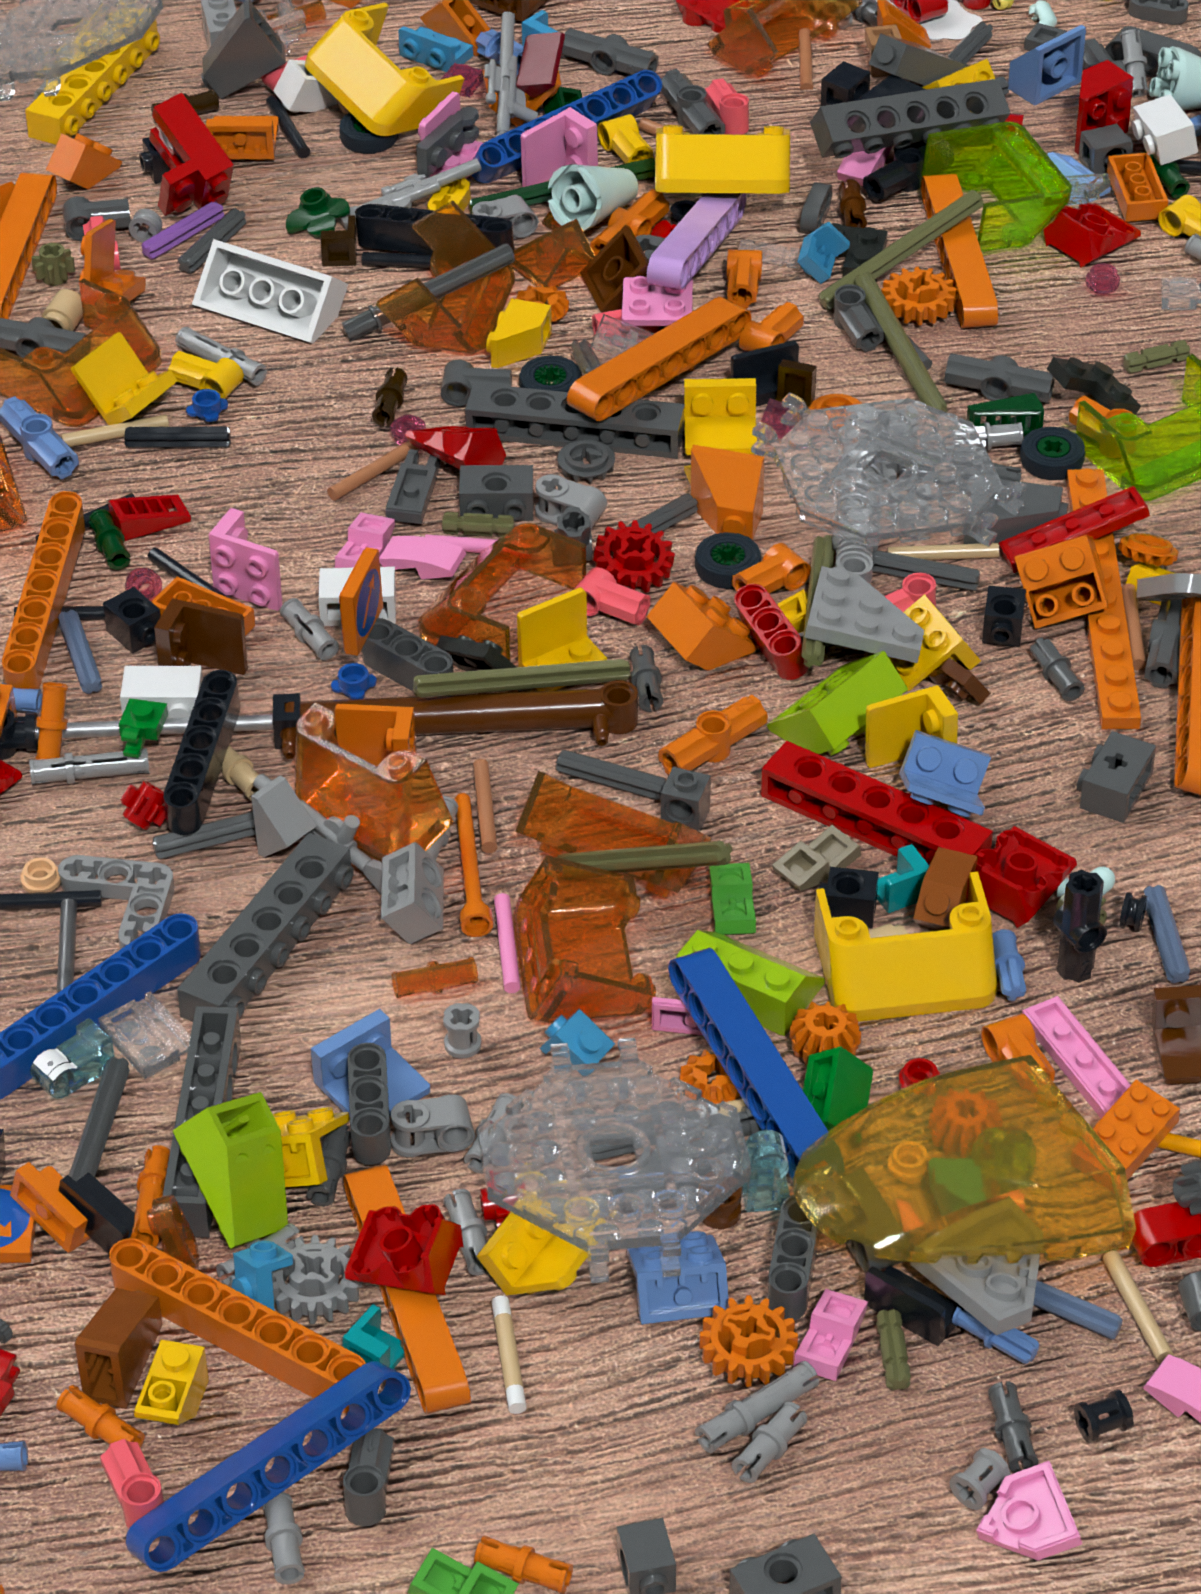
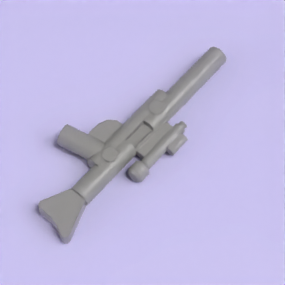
M512 12L502 13L500 67L496 66L495 59H490L489 64H485L484 77L488 78L486 102L494 104L496 102L495 92L498 93L497 134L495 137L510 131V118L517 117L530 122L538 116V112L526 107L525 93L516 87L518 58L513 56L515 14Z
M475 158L429 178H426L425 174L417 175L415 173L405 177L404 181L382 187V197L362 205L381 204L411 208L412 202L441 191L440 187L482 171L478 159ZM362 205L350 207V213L336 218V221L341 223L345 230H348V215H355V210Z
M262 773L255 778L253 786L260 790L272 780ZM300 800L317 825L308 833L350 848L351 863L363 872L382 895V862L371 859L357 848L358 844L353 840L360 825L358 817L348 815L344 821L335 816L327 819L304 800Z

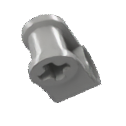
M518 195L479 202L472 208V215L499 217L510 220L513 224L514 239L526 238L533 234L538 227V217L523 198Z
M554 474L542 476L536 482V493L539 495V502L535 506V514L539 520L545 523L557 525V517L562 515L566 508L579 507L584 514L589 515L590 528L592 529L607 507L606 497L595 487L585 486Z
M449 1094L438 1098L405 1100L397 1103L391 1110V1122L395 1127V1131L391 1135V1147L400 1156L416 1157L440 1152H458L468 1148L474 1142L475 1133L466 1100L462 1096ZM407 1112L410 1113V1123L406 1120ZM410 1134L414 1138V1145H410Z

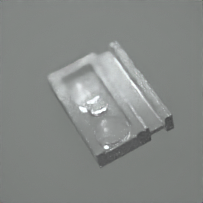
M1108 173L1051 177L1035 189L1036 193H1029L1027 197L1030 207L1087 204L1099 199V194L1109 188L1111 183Z
M151 991L145 993V999L139 1002L132 1000L99 1018L100 1030L144 1079L180 1061V1056L188 1052L191 1035Z

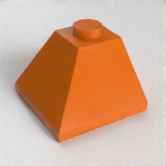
M693 445L691 448V496L696 498L698 502L697 513L716 534L725 532L739 533L753 540L763 514L764 456Z

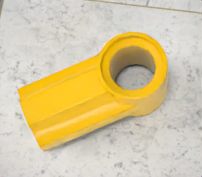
M631 114L598 124L597 133L605 151L614 150L625 164L653 158V149L639 134L637 122Z
M1188 194L1181 196L1159 213L1158 221L1160 227L1166 234L1173 237L1181 233L1189 237L1196 233L1201 236L1200 202Z
M179 350L172 356V361L168 370L172 371L178 382L198 388L199 390H215L220 394V398L224 399L244 379L243 370L230 358H221L215 363Z

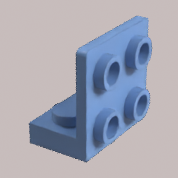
M915 730L899 775L906 789L911 792L910 797L919 802L933 805L934 800L948 804V810L964 817H970L971 813L983 815L985 807L978 796V792L991 757L987 753Z
M381 1009L376 1010L311 1048L314 1083L343 1112H349V1117L348 1053L354 1046L361 1043H375L385 1051L390 1116L392 1108L397 1103L405 1100H419L430 1093V1084L392 1048L390 1018Z
M692 1231L682 1234L679 1239L663 1240L660 1237L650 1236L638 1239L637 1244L626 1246L627 1255L636 1276L638 1311L641 1324L712 1316L715 1305L722 1307L724 1310L728 1309L729 1296L726 1262L713 1235H707L701 1231Z

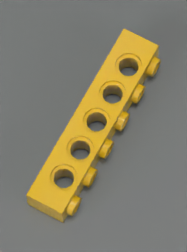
M123 10L25 109L28 136L57 145L62 133L69 137L75 135L83 124L126 82L131 74L157 50L160 43V35L157 31L156 19Z

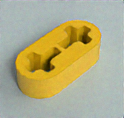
M462 178L440 187L441 191L434 193L427 204L428 210L463 213L471 200L469 181Z

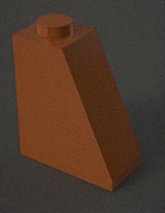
M116 1288L77 1337L75 1350L82 1392L96 1402L127 1409L163 1325L158 1296L149 1295L143 1291H129Z

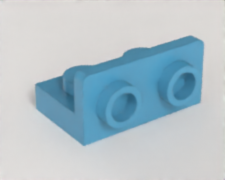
M403 26L398 30L399 54L402 57L450 74L456 72L473 57V45L460 41L457 38L449 37L423 27L413 30Z

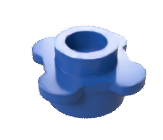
M202 389L194 393L192 396L193 405L188 406L186 412L190 417L198 416L202 421L213 422L218 420L219 413L222 410L228 408V401L220 398V394L215 390Z
M350 663L339 669L338 679L332 681L331 689L335 693H344L350 699H363L365 692L377 684V679L373 674H369L365 666L358 663Z

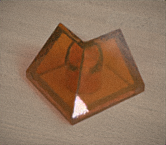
M575 219L515 249V261L508 266L536 287H540L541 284L544 287H551L553 285L559 287L582 276L580 272L595 257V254L578 220Z

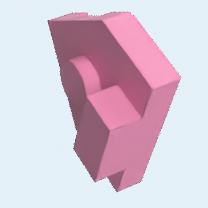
M1050 1461L1005 1476L997 1491L998 1497L988 1515H984L976 1529L979 1539L1038 1561L1082 1545L1081 1537Z

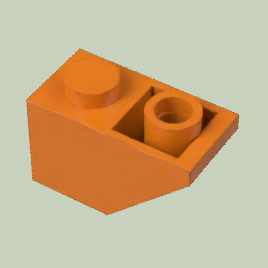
M62 133L46 170L79 186L90 189L120 168L123 161L111 156L112 149L76 133L73 139Z

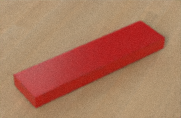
M1132 486L1005 539L998 544L1003 557L1013 573H1016L1018 568L1015 556L1084 535L1093 536V539H1097L1150 516L1147 504L1136 488Z

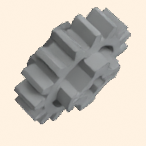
M313 1235L309 1244H304L300 1238H296L295 1248L290 1249L286 1246H281L293 1255V1265L272 1271L274 1302L277 1304L278 1313L283 1314L291 1310L292 1320L295 1322L302 1315L308 1316L310 1324H315L319 1315H324L330 1322L333 1321V1311L337 1309L346 1314L349 1312L348 1301L358 1302V1288L363 1287V1282L347 1280L344 1274L351 1257L349 1245H344L337 1249L336 1238L331 1237L325 1244L319 1242L318 1235ZM342 1274L343 1278L339 1284L338 1276ZM289 1275V1283L286 1285L285 1281Z

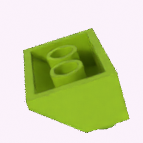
M881 651L838 667L766 726L770 732L785 741L787 740L817 754L828 752L832 756L850 744L847 739L854 734L856 736L866 731V707L868 705L901 696L908 688L886 652Z
M697 930L676 955V958L703 949L712 948L762 1027L782 1036H785L790 1030L798 1009H806L825 984V978L718 932Z

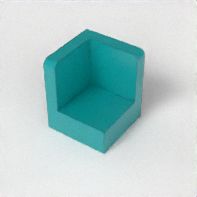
M913 844L898 849L897 872L878 879L877 900L887 913L910 906L918 901L922 882L929 865Z
M374 1304L368 1308L343 1336L342 1347L356 1353L366 1363L378 1361L394 1369L404 1357V1349L400 1344L401 1340L381 1330V1308Z

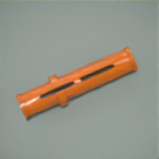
M161 1145L152 1146L153 1151L147 1149L145 1153L144 1169L137 1178L139 1197L130 1238L142 1240L149 1245L152 1244L154 1247L159 1243L160 1225L163 1217L161 1201L170 1150Z

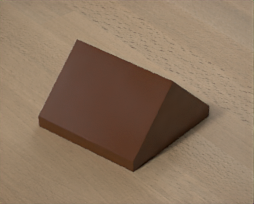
M625 224L580 272L601 313L622 309L623 279L637 276L647 277L649 261L633 231Z

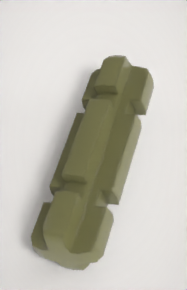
M1185 340L1171 342V346L1162 344L1142 349L1140 351L1141 354L1138 351L1126 353L1123 356V366L1127 373L1133 374L1143 371V367L1145 370L1172 364V360H1175V363L1185 361L1190 358V347Z
M445 512L442 518V529L446 534H458L459 531H463V535L493 536V533H498L499 537H511L514 533L515 522L511 515H498V518H493V514L464 513L463 516H459V512Z
M896 1309L889 1311L881 1310L877 1314L876 1324L878 1335H880L879 1343L883 1368L886 1371V1386L893 1391L897 1389L905 1390L911 1384V1373L909 1364H907L908 1355L904 1331L901 1329V1314Z

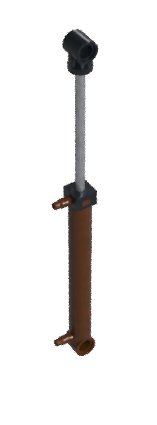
M615 680L604 684L601 689L463 694L424 698L415 696L301 701L300 693L273 694V714L238 716L234 731L273 730L275 749H282L283 756L286 759H293L297 748H302V740L337 739L334 712L336 704L414 707L415 735L593 728L596 744L605 746L608 743L609 733L621 735L629 733L636 728L638 724V691L630 682ZM8 709L0 737V760H7L13 757L19 748H26L27 751H37L39 727L36 726V713H26L25 717H14V713ZM189 718L166 719L160 734L184 733ZM120 721L67 723V729L63 730L62 739L120 736L118 725Z

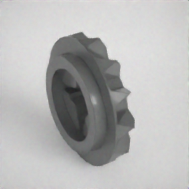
M574 441L564 446L558 454V468L562 469L564 477H574L576 482L587 479L591 483L593 478L605 479L606 474L614 470L615 454L608 445L599 441ZM586 457L589 464H584L583 458Z

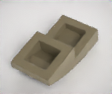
M831 825L809 845L800 840L778 859L772 867L775 872L799 891H803L828 880L830 866L846 868L862 854L857 843Z

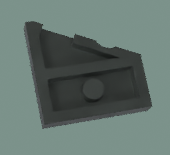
M442 635L436 645L452 656L455 666L465 671L516 667L502 655L504 650L489 640H483L480 643L464 635H459L458 638ZM520 689L517 691L531 692L532 689Z

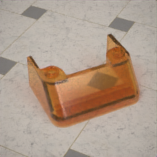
M779 0L756 14L752 8H749L709 41L707 46L715 57L749 76L755 73L757 77H760L774 68L773 62L800 47L799 31L806 28L810 30L811 41L821 35L825 40L840 30L838 24L859 8L863 2L862 0Z
M453 200L412 225L415 232L434 251L430 259V272L434 278L495 249V246ZM509 264L439 299L417 277L379 299L376 306L402 332L405 339L413 345L473 355L486 348L488 335L491 331L494 332L499 313L503 311L515 283V274L512 266Z
M84 278L79 281L84 326L93 331L65 353L49 347H39L24 358H21L0 348V395L7 399L16 396L19 400H25L35 412L47 415L52 420L68 427L85 426L100 415V412L72 373L71 367L117 332L122 333L148 373L155 371L162 363L160 346L129 300Z
M524 523L515 527L485 548L421 614L418 619L419 637L435 646L442 635L454 638L464 635L480 643L483 640H489L499 645L504 650L502 655L511 661L510 626L483 616L486 604L519 569L573 590L586 575V544L533 523Z
M540 771L536 775L515 831L541 842L538 850L556 857L563 854V851L575 853L709 842L712 840V838L677 821L675 823L668 822L572 787ZM697 867L626 872L624 874L648 882L645 890L668 898L670 891L679 893Z

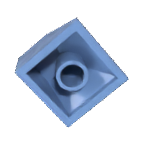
M1080 25L1010 61L1008 89L1031 104L1037 105L1080 83L1086 27Z

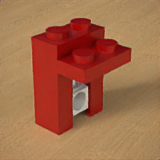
M181 92L154 106L152 117L160 127V130L156 127L151 129L149 140L171 169L162 174L158 201L160 210L166 216L174 211L177 213L184 211L192 204V201L198 209L210 202L224 203L228 198L234 164L184 94Z

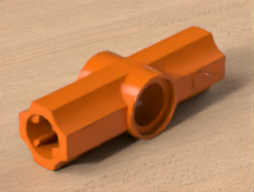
M652 188L648 193H644L628 209L618 207L612 213L608 227L590 242V252L596 256L625 224L631 228L635 237L650 235L652 227L669 212V201L665 199L662 192H657Z
M752 694L748 697H743L722 711L711 710L703 712L697 717L695 728L659 750V761L662 763L667 774H670L673 767L692 771L704 762L723 761L729 756L731 745L767 723L768 714L764 710L761 701Z

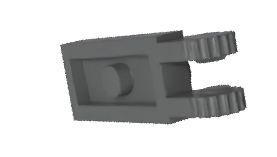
M471 106L463 107L454 115H450L416 145L418 175L425 174L426 178H428L438 168L442 167L445 161L452 155L460 151L464 144L473 143L478 138L479 128L474 124L479 119V110Z
M410 449L408 451L405 462L400 465L386 505L385 512L387 518L404 523L422 524L440 469L441 460L430 454L427 464L419 465L418 450Z

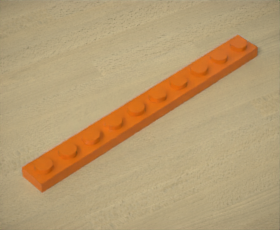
M1085 468L1067 470L1066 483L1070 512L1108 497L1104 469ZM1111 532L1094 539L1104 574L1109 608L1085 614L1101 729H1140L1141 712L1114 535Z

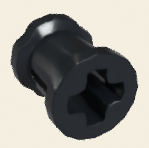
M1119 1389L1111 1391L1109 1397L1090 1404L1082 1401L1074 1406V1417L1077 1427L1084 1440L1088 1443L1097 1441L1099 1435L1118 1428L1126 1431L1134 1426L1131 1405L1127 1397ZM1104 1413L1109 1414V1417L1099 1419V1415Z

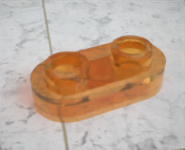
M170 1194L154 1199L152 1203L153 1209L147 1211V1219L152 1234L154 1236L160 1235L163 1251L166 1254L193 1268L198 1267L200 1260L197 1242L175 1196Z

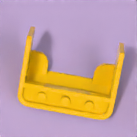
M385 2L344 12L309 50L305 61L306 69L370 132L379 136H391L418 129L422 119L427 117L452 91L460 94L465 79L463 76L458 75L436 81L426 69L418 66L400 70L376 46L389 5Z
M664 125L663 128H657L655 191L666 193H789L790 129H784L782 126H764V132L757 133V135L690 134L689 132H683V126Z
M970 872L967 903L960 904L952 909L949 917L950 929L870 938L867 925L858 918L851 916L832 918L824 888L816 889L814 937L831 1005L837 1007L845 1004L848 1013L856 1014L858 1022L978 1009L990 1005L996 997L997 988L991 915L978 872Z

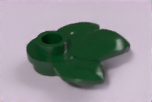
M315 187L308 189L300 197L299 208L288 215L286 229L289 234L307 229L312 237L321 238V231L335 230L336 218L350 213L349 203L343 198H331L323 188Z

